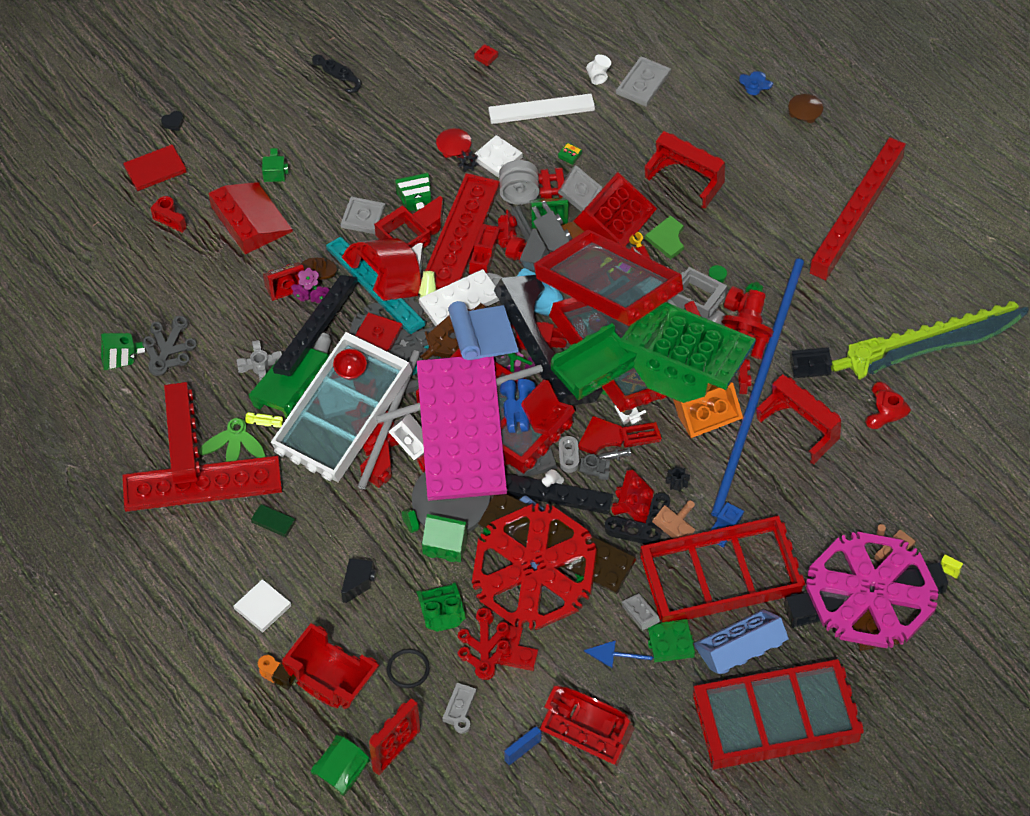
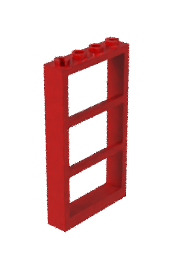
M770 517L641 546L640 558L660 623L689 620L786 598L796 593L801 594L802 588L805 586L804 577L802 574L799 575L798 560L792 555V543L790 539L787 540L786 526L784 522L781 523L780 517ZM773 531L791 585L756 592L738 539ZM721 541H731L748 594L713 602L696 548L718 544ZM688 550L705 604L669 612L653 558Z

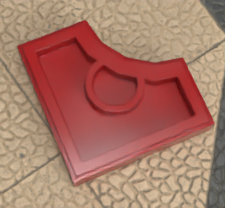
M593 416L578 444V449L596 455L605 447H621L624 441L621 439L622 434L619 433V430L622 426Z

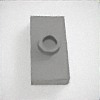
M639 593L622 601V607L642 631L660 622L659 616Z

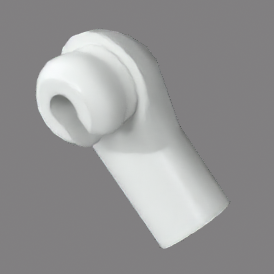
M553 469L547 471L546 476L542 478V483L546 487L554 483L562 484L564 478Z

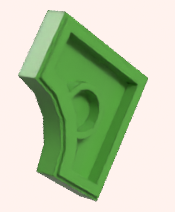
M669 216L645 235V239L671 260L684 250V245L679 240V234L683 231L684 226L675 218Z

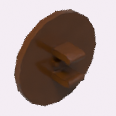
M324 257L309 258L302 262L304 271L310 268L312 271L318 272V279H328L337 273L336 264Z

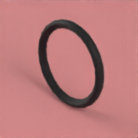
M404 649L392 655L387 663L386 670L389 679L396 686L414 688L421 685L427 679L430 665L428 659L421 652L414 649ZM412 653L422 658L426 670L424 676L419 681L413 684H403L395 680L391 674V665L399 655Z

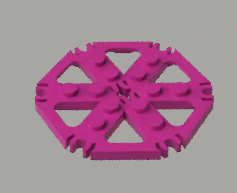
M854 532L851 533V541L847 540L845 535H842L841 541L838 537L809 567L808 576L814 577V579H807L806 589L823 628L826 624L827 631L831 628H836L835 637L840 636L839 640L881 648H888V646L892 648L894 646L893 639H897L900 645H903L904 639L907 643L934 614L937 603L930 601V599L937 600L938 589L921 553L919 552L916 555V548L911 552L907 551L909 543L903 544L904 540L862 532H857V535ZM866 543L881 544L892 548V553L876 570L865 549ZM837 551H842L853 575L827 570L824 564ZM913 564L918 567L925 585L917 587L895 583V581ZM870 586H874V593L870 592ZM820 591L850 597L837 611L830 612L824 605ZM891 604L921 609V613L910 625L904 626L900 624ZM868 609L880 632L877 635L857 632L852 628Z

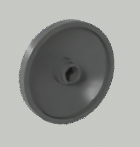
M425 472L416 481L412 492V507L418 521L424 528L426 516L430 514L466 522L467 533L479 526L478 522L491 501V495L428 501Z

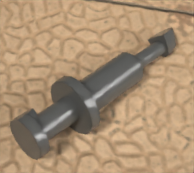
M627 447L628 449L621 451L615 448V451L601 453L597 457L610 460L617 458V461H619L621 456L630 457L632 455L630 447Z

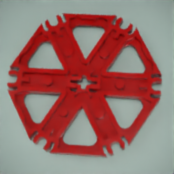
M536 503L535 507L531 504L490 522L496 529L487 525V529L491 531V534L485 536L481 533L480 535L486 542L478 538L472 576L474 590L482 589V592L476 595L478 599H482L479 600L480 603L512 626L516 627L518 622V627L523 628V624L528 622L529 629L532 631L534 629V622H536L535 630H538L579 612L573 605L575 604L578 608L582 609L583 606L578 602L579 599L584 597L586 600H589L588 595L584 591L590 595L592 594L597 549L595 543L586 544L587 540L591 539L592 536L588 534L590 532L553 505L551 510L549 504H546V509L542 512L539 511L540 505ZM523 517L530 519L526 547L504 532V527L507 524ZM553 520L561 521L574 531L572 538L548 548L551 522ZM488 549L494 550L512 563V565L490 575L482 573L484 554ZM581 557L586 559L584 579L580 583H575L557 570V568ZM533 562L539 564L536 571L529 569L532 567L531 563ZM521 585L518 608L515 612L510 613L494 602V596ZM542 586L563 599L564 606L547 615H540L539 607Z

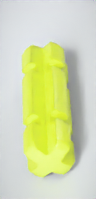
M247 412L245 417L246 423L249 424L256 422V425H274V427H281L283 425L282 416L273 417V415L260 413L255 415V413Z

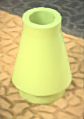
M423 271L418 292L420 298L436 291L433 271Z

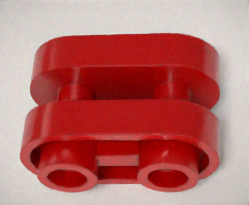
M562 167L555 168V174H549L548 169L540 170V173H538V182L542 184V187L539 188L540 198L551 199L552 195H558V198H563L558 193L564 182ZM550 181L556 182V188H551Z

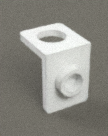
M616 405L614 406L624 425L629 422L633 425L641 421V416L646 413V410L638 412L635 407L630 415H625L618 410Z

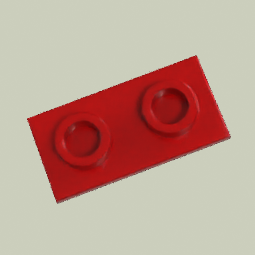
M506 210V215H501L498 218V227H500L498 244L502 248L507 247L508 242L514 235L517 236L515 231L517 220L508 210Z

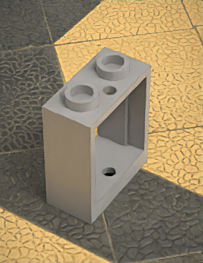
M688 267L685 272L681 273L683 289L691 283L712 294L704 306L695 302L701 317L708 319L726 298L727 285ZM681 291L672 297L671 300L677 307L684 309V305L693 300L681 295L683 292Z

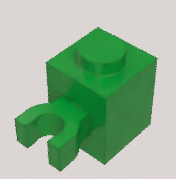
M270 148V156L263 157L262 174L264 182L285 181V174H289L288 163H285L284 156L278 155V148Z

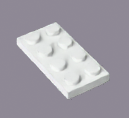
M482 269L419 298V304L433 324L437 326L449 316L448 308L453 302H464L466 307L472 310L480 303L487 307L498 302L499 299L494 292L496 286Z

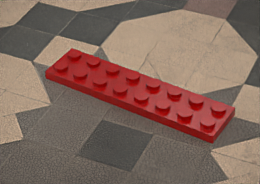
M468 173L465 174L425 271L434 272L436 290L463 278L482 224H485L500 187V181Z
M278 456L200 465L197 481L174 484L171 469L122 475L125 512L282 493Z

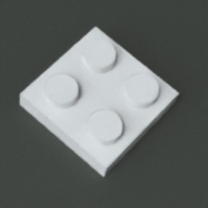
M497 135L475 153L478 156L475 161L498 178L499 170L504 164L523 158L521 151Z

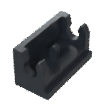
M829 347L793 350L790 358L793 378L831 375L830 366H832Z

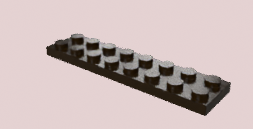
M507 494L494 495L478 525L488 530L487 525L496 529L490 522L528 505ZM523 517L511 522L504 527V532L526 547L530 519ZM553 520L551 522L548 548L572 538L574 531L561 521ZM592 536L591 539L587 540L586 544L595 543L597 549L593 583L618 594L636 558ZM581 557L561 567L584 578L586 559Z

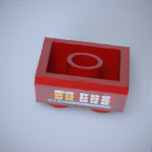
M297 262L263 273L264 284L272 301L293 294L291 286L299 284L298 273L304 271L302 264Z

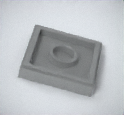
M575 165L570 170L558 193L562 197H566L568 202L582 212L602 189V186Z
M351 196L341 221V228L375 234L374 224L382 219L386 204Z

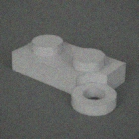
M457 683L442 718L443 722L454 725V729L458 733L463 734L470 729V721L466 717L477 693L476 688ZM464 722L466 726L460 728L458 724Z

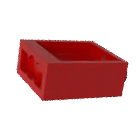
M403 205L374 224L375 235L379 239L392 238L389 233L405 223L418 235V237L407 243L410 248L418 243H423V248L431 243L430 230Z

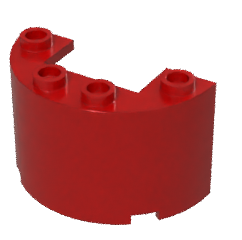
M389 238L362 241L351 244L345 250L342 259L351 268H358L360 260L363 258L378 274L373 291L383 301L418 296L421 279L417 256L403 240Z
M312 623L309 624L282 659V664L290 676L295 675L296 680H298L296 683L317 700L337 709L340 705L343 709L349 708L379 668V664L372 657L367 658L361 655L359 660L353 655L349 656L344 653L341 647L328 643V633L326 630Z

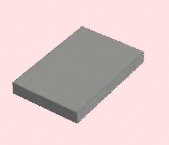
M640 56L616 89V94L647 107L670 75L671 68Z

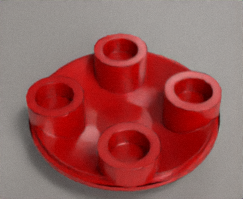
M447 129L438 135L436 146L446 158L462 154L461 150L468 152L471 146V137L461 129Z

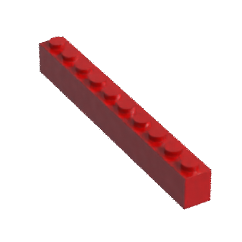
M889 137L811 261L810 274L827 280L903 159L906 143Z

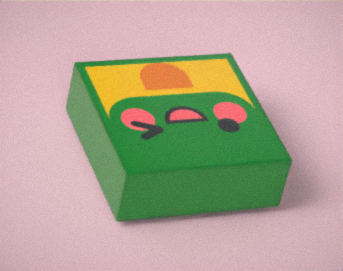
M567 142L558 153V158L573 165L581 156L582 149Z

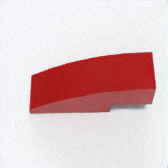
M482 224L474 244L473 255L469 262V274H474L482 269L486 274L489 272L500 227Z

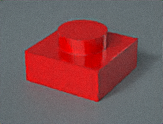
M486 44L474 54V59L486 66H489L498 57V51Z

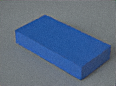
M537 726L504 750L505 762L509 766L541 741V731Z

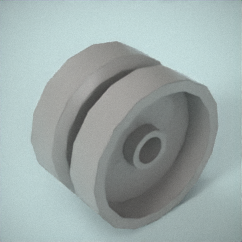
M514 160L507 162L499 170L500 196L504 201L521 205L537 198L539 195L538 169L534 164L529 161Z

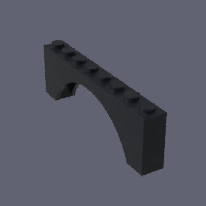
M536 275L501 278L494 288V292L500 303L504 305L512 325L535 366L541 364L543 372H540L543 380L550 382L558 401L568 405L596 402L603 392L602 387L578 400L551 370V359L556 353L544 341L534 317L535 302L538 301L545 290L542 282L536 279Z

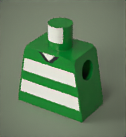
M428 173L395 180L396 193L408 211H418L431 202Z
M130 333L101 334L103 370L132 365L134 363V354L145 353L142 342L133 343Z

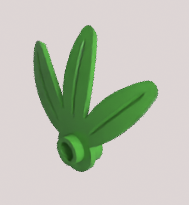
M241 418L230 420L226 431L209 439L198 451L200 455L210 454L223 447L229 441L226 451V462L238 461L242 442L248 452L254 457H266L260 443L246 432V423ZM235 426H241V428L238 431L234 430Z

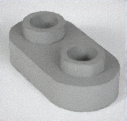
M565 436L559 441L560 468L567 473L575 472L579 467L578 441L572 436Z

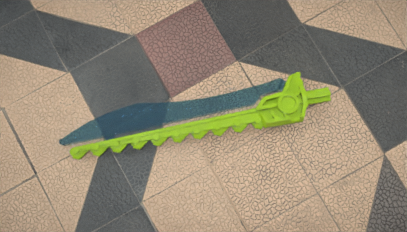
M1009 301L1005 307L995 305L991 311L980 309L976 315L966 313L962 319L951 317L947 323L937 321L933 327L922 325L918 331L907 329L904 335L893 333L889 339L875 337L848 345L847 357L832 361L831 370L836 372L850 368L858 376V379H862L867 376V372L875 374L878 370L925 353L957 346L978 344L1013 326L1028 314L1029 308L1017 309L1019 305L1015 301Z

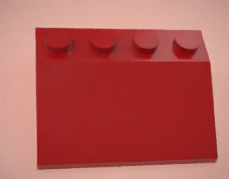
M617 172L573 222L583 231L589 229L625 247L629 243L630 237L632 235L635 236V233L640 230L657 208Z
M258 182L225 185L208 193L211 208L245 255L293 232L290 225Z

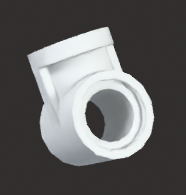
M597 55L594 61L587 65L586 70L593 84H602L607 80L606 71L611 66V61L608 57Z

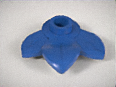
M761 71L752 72L751 75L741 74L739 77L740 83L745 85L746 92L750 95H757L762 89H770L773 86V82L766 80V75Z

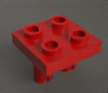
M628 470L625 474L623 486H617L616 496L619 498V502L613 503L611 510L614 515L628 513L636 522L646 524L654 491L634 470Z

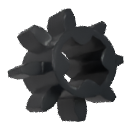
M471 149L468 152L461 150V156H456L460 160L457 166H463L464 172L467 169L474 171V165H478V162L475 161L478 157L477 154L471 155ZM466 157H468L470 163L468 164L465 162Z
M675 466L672 471L668 470V477H666L665 483L670 484V490L674 489L680 492L684 487L688 488L690 474L685 473V468L682 469Z

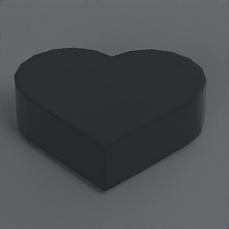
M173 111L170 115H164L161 118L164 128L176 131L180 130L184 121L183 114L180 111Z

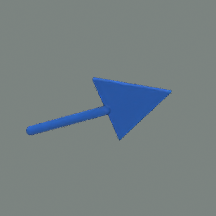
M616 640L584 650L585 653L611 668L613 667L614 656L645 660L653 659L652 656L614 652Z

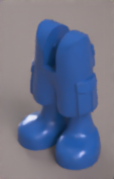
M508 380L500 386V393L507 398L503 408L509 433L517 432V422H520L522 432L529 430L530 422L521 403L536 388L535 383L531 380H518L519 399L517 401L515 400L517 388L513 380Z

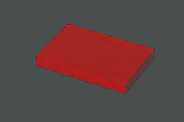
M173 144L123 163L137 191L187 172Z

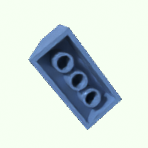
M763 609L695 642L694 646L710 670L717 674H724L736 665L745 664L748 659L754 656L763 655L770 648L781 646L789 638L781 617Z

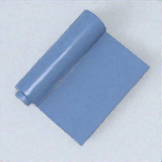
M456 301L450 304L448 312L461 355L464 359L474 360L518 352L504 305L468 311L464 302Z

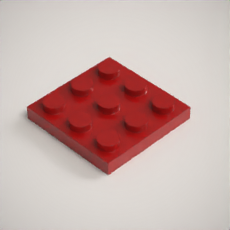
M412 698L407 703H403L399 707L397 714L393 718L387 719L383 729L379 733L373 734L369 740L372 769L377 775H380L420 732L418 703Z

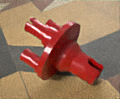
M750 290L743 310L737 316H723L721 322L728 328L755 338V344L750 356L762 359L766 344L769 343L774 331L762 324L761 313L764 307V299L766 298L765 293Z

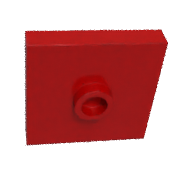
M368 312L355 337L389 352L401 332L403 324Z

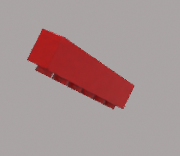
M187 382L164 385L174 484L197 481V473H200L199 461L195 460V458H199L198 447H194V444L198 443L197 434L193 432V429H196L195 417H191V415H195L194 404H190V401H193L192 389L188 390Z

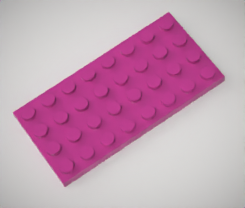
M494 356L474 360L454 357L417 361L428 501L507 494Z

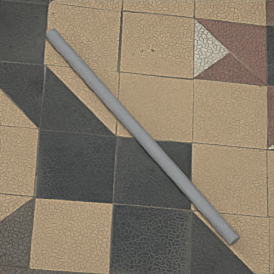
M416 350L412 352L409 360L412 372L420 355V352ZM412 373L392 401L388 412L398 409ZM393 419L383 423L358 484L360 489H365Z
M540 364L496 378V386L508 380L515 381L543 372L542 366ZM420 403L376 416L377 422L379 424L420 411Z

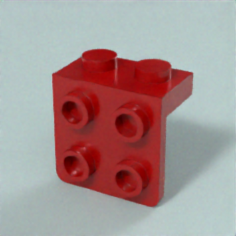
M542 380L521 403L534 432L549 437L555 434L575 412L572 405L558 401L548 380Z

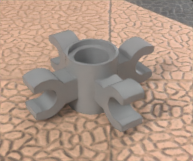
M260 340L252 341L254 352L251 354L250 359L240 358L236 361L239 373L253 369L256 374H259V380H261L269 370V366L274 365L282 353L277 351L267 355L265 351L261 350Z

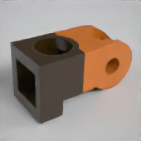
M264 655L258 660L259 672L263 678L289 690L296 680L294 674L290 676L283 664L275 661L274 657L270 655Z

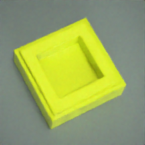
M944 555L941 561L944 573L958 578L963 563L947 555Z

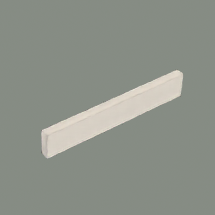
M592 94L491 106L488 107L491 124L595 111Z

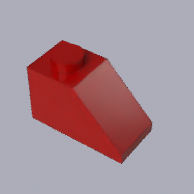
M441 196L412 214L430 230V235L438 233L441 229L443 216V198Z
M386 440L369 478V482L378 488L384 483L386 484L392 475L389 445ZM369 457L360 465L361 476L365 470Z

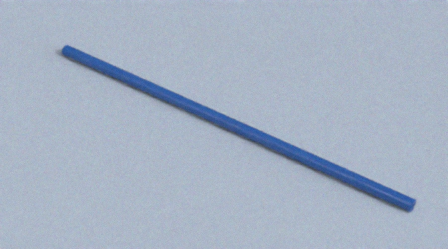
M802 259L795 260L772 329L774 333L767 344L711 512L713 517L717 518L724 507L804 265Z

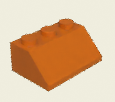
M733 382L730 383L726 390L712 385L705 397L686 403L673 399L678 417L690 438L743 419Z

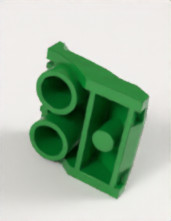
M456 583L422 592L416 591L426 628L436 632L458 627L466 619Z
M336 735L334 741L314 764L310 772L332 785L344 796L370 761L369 757L358 746L345 737Z

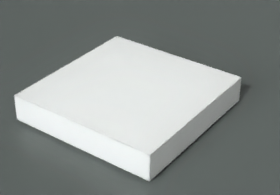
M262 579L234 605V609L263 633L291 607V602Z

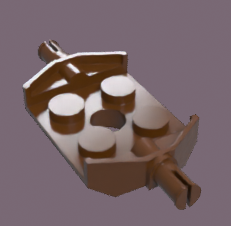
M480 303L472 310L484 309L486 307ZM450 315L429 333L425 331L429 348L420 356L422 360H428L432 355L434 357L450 358L459 349L457 339L449 337L451 333H454Z

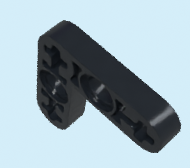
M658 493L653 497L646 524L619 517H609L605 521L606 534L611 537L645 545L660 542L663 530L655 525L651 518L659 513L658 505L660 501H664L662 507L665 505L670 508L669 496L665 493ZM615 524L616 527L611 529L612 525ZM629 528H636L638 533L631 535L627 530ZM653 528L655 529V536H653V538H650L649 536L651 535Z

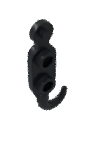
M314 55L312 57V63L316 66H322L325 73L341 81L353 82L356 85L352 89L345 88L346 92L354 93L361 88L362 83L360 79L348 67L332 59L325 60L322 55Z

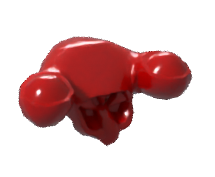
M882 381L876 382L872 386V393L876 397V406L879 413L867 416L865 423L871 429H879L887 423L906 417L911 412L910 406L888 384Z

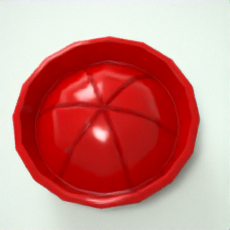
M356 349L342 350L336 355L333 362L335 372L345 380L359 378L367 365L366 357Z

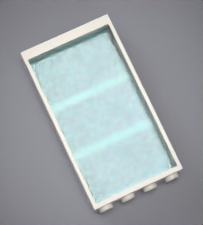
M345 332L272 439L271 444L274 447V452L281 457H284V455L289 457L297 465L300 463L305 465L312 473H320L328 481L334 480L339 483L378 424L376 416L386 412L412 373L409 362ZM356 349L366 357V369L359 378L345 380L335 372L333 367L334 358L342 350Z

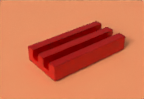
M657 422L622 427L619 430V433L622 434L621 439L624 441V448L657 443L662 440ZM654 429V431L627 435V433Z

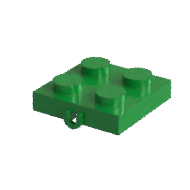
M687 619L657 623L647 628L649 636L648 647L652 650L654 663L695 657L693 635L690 633Z

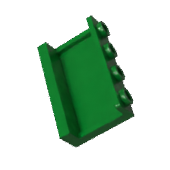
M611 323L608 326H603L596 333L586 336L577 344H572L563 352L556 353L551 359V370L571 393L580 400L634 368L637 353L619 346L621 338L615 333V325Z
M310 349L291 376L274 374L272 366L249 394L254 408L261 409L266 405L282 411L287 419L328 359V354Z

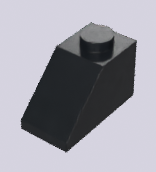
M349 558L341 591L342 603H347L370 589L372 581L375 582L377 575L373 561Z

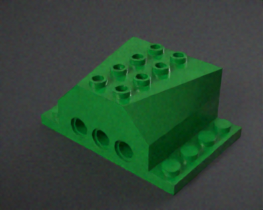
M665 302L631 324L621 338L619 346L637 353L634 369L648 389L686 403L705 397L712 385L726 390L753 348L756 339Z

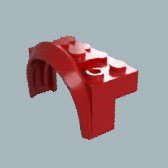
M663 131L656 140V152L645 165V178L650 181L661 169L673 164H683L703 174L710 180L699 196L703 199L701 208L706 209L725 183V162L719 157L708 154L704 149H699L690 142L683 141L674 134Z
M782 374L772 384V394L757 407V419L761 423L777 411L790 408L795 410L824 434L809 450L812 454L810 462L815 464L840 439L841 418L837 413L831 412L823 402L816 400L806 389H801L792 378H787Z
M554 686L544 706L548 712L540 730L618 766L635 729L632 726L630 716L581 692L563 686ZM576 704H578L577 707H576V709H575V711H574V713H573L572 718L570 719V715H571V712H572L574 706H575Z

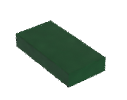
M260 504L251 518V523L286 537L294 526L295 519Z

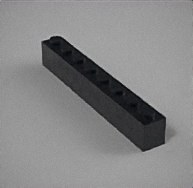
M927 563L926 566L937 586L938 594L946 593L949 582L941 563ZM918 567L907 568L895 581V583L917 587L925 585ZM870 586V592L874 593V586ZM820 591L824 605L830 612L837 611L850 597ZM796 593L786 597L784 608L792 628L820 622L808 593Z

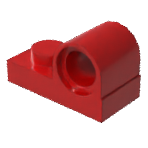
M160 197L152 205L151 213L154 220L181 233L186 230L185 217L180 213H176L174 201L171 197Z

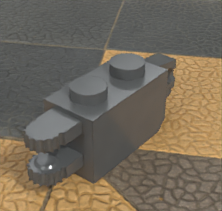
M544 200L542 206L547 211V214L540 216L538 208L532 207L537 217L533 222L549 251L553 252L569 242L572 237L567 229L563 230L561 227L563 221L559 214L555 215Z

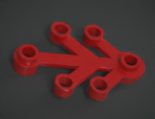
M480 608L476 613V619L480 624V642L474 639L467 629L460 630L457 636L462 643H467L481 654V661L472 656L467 647L460 648L458 656L462 661H467L475 667V673L478 678L489 680L495 674L496 663L504 654L509 653L511 650L509 643L506 640H501L510 633V628L505 622L499 623L496 627L497 632L489 640V625L493 622L494 616L488 608ZM497 645L498 650L489 659V653Z

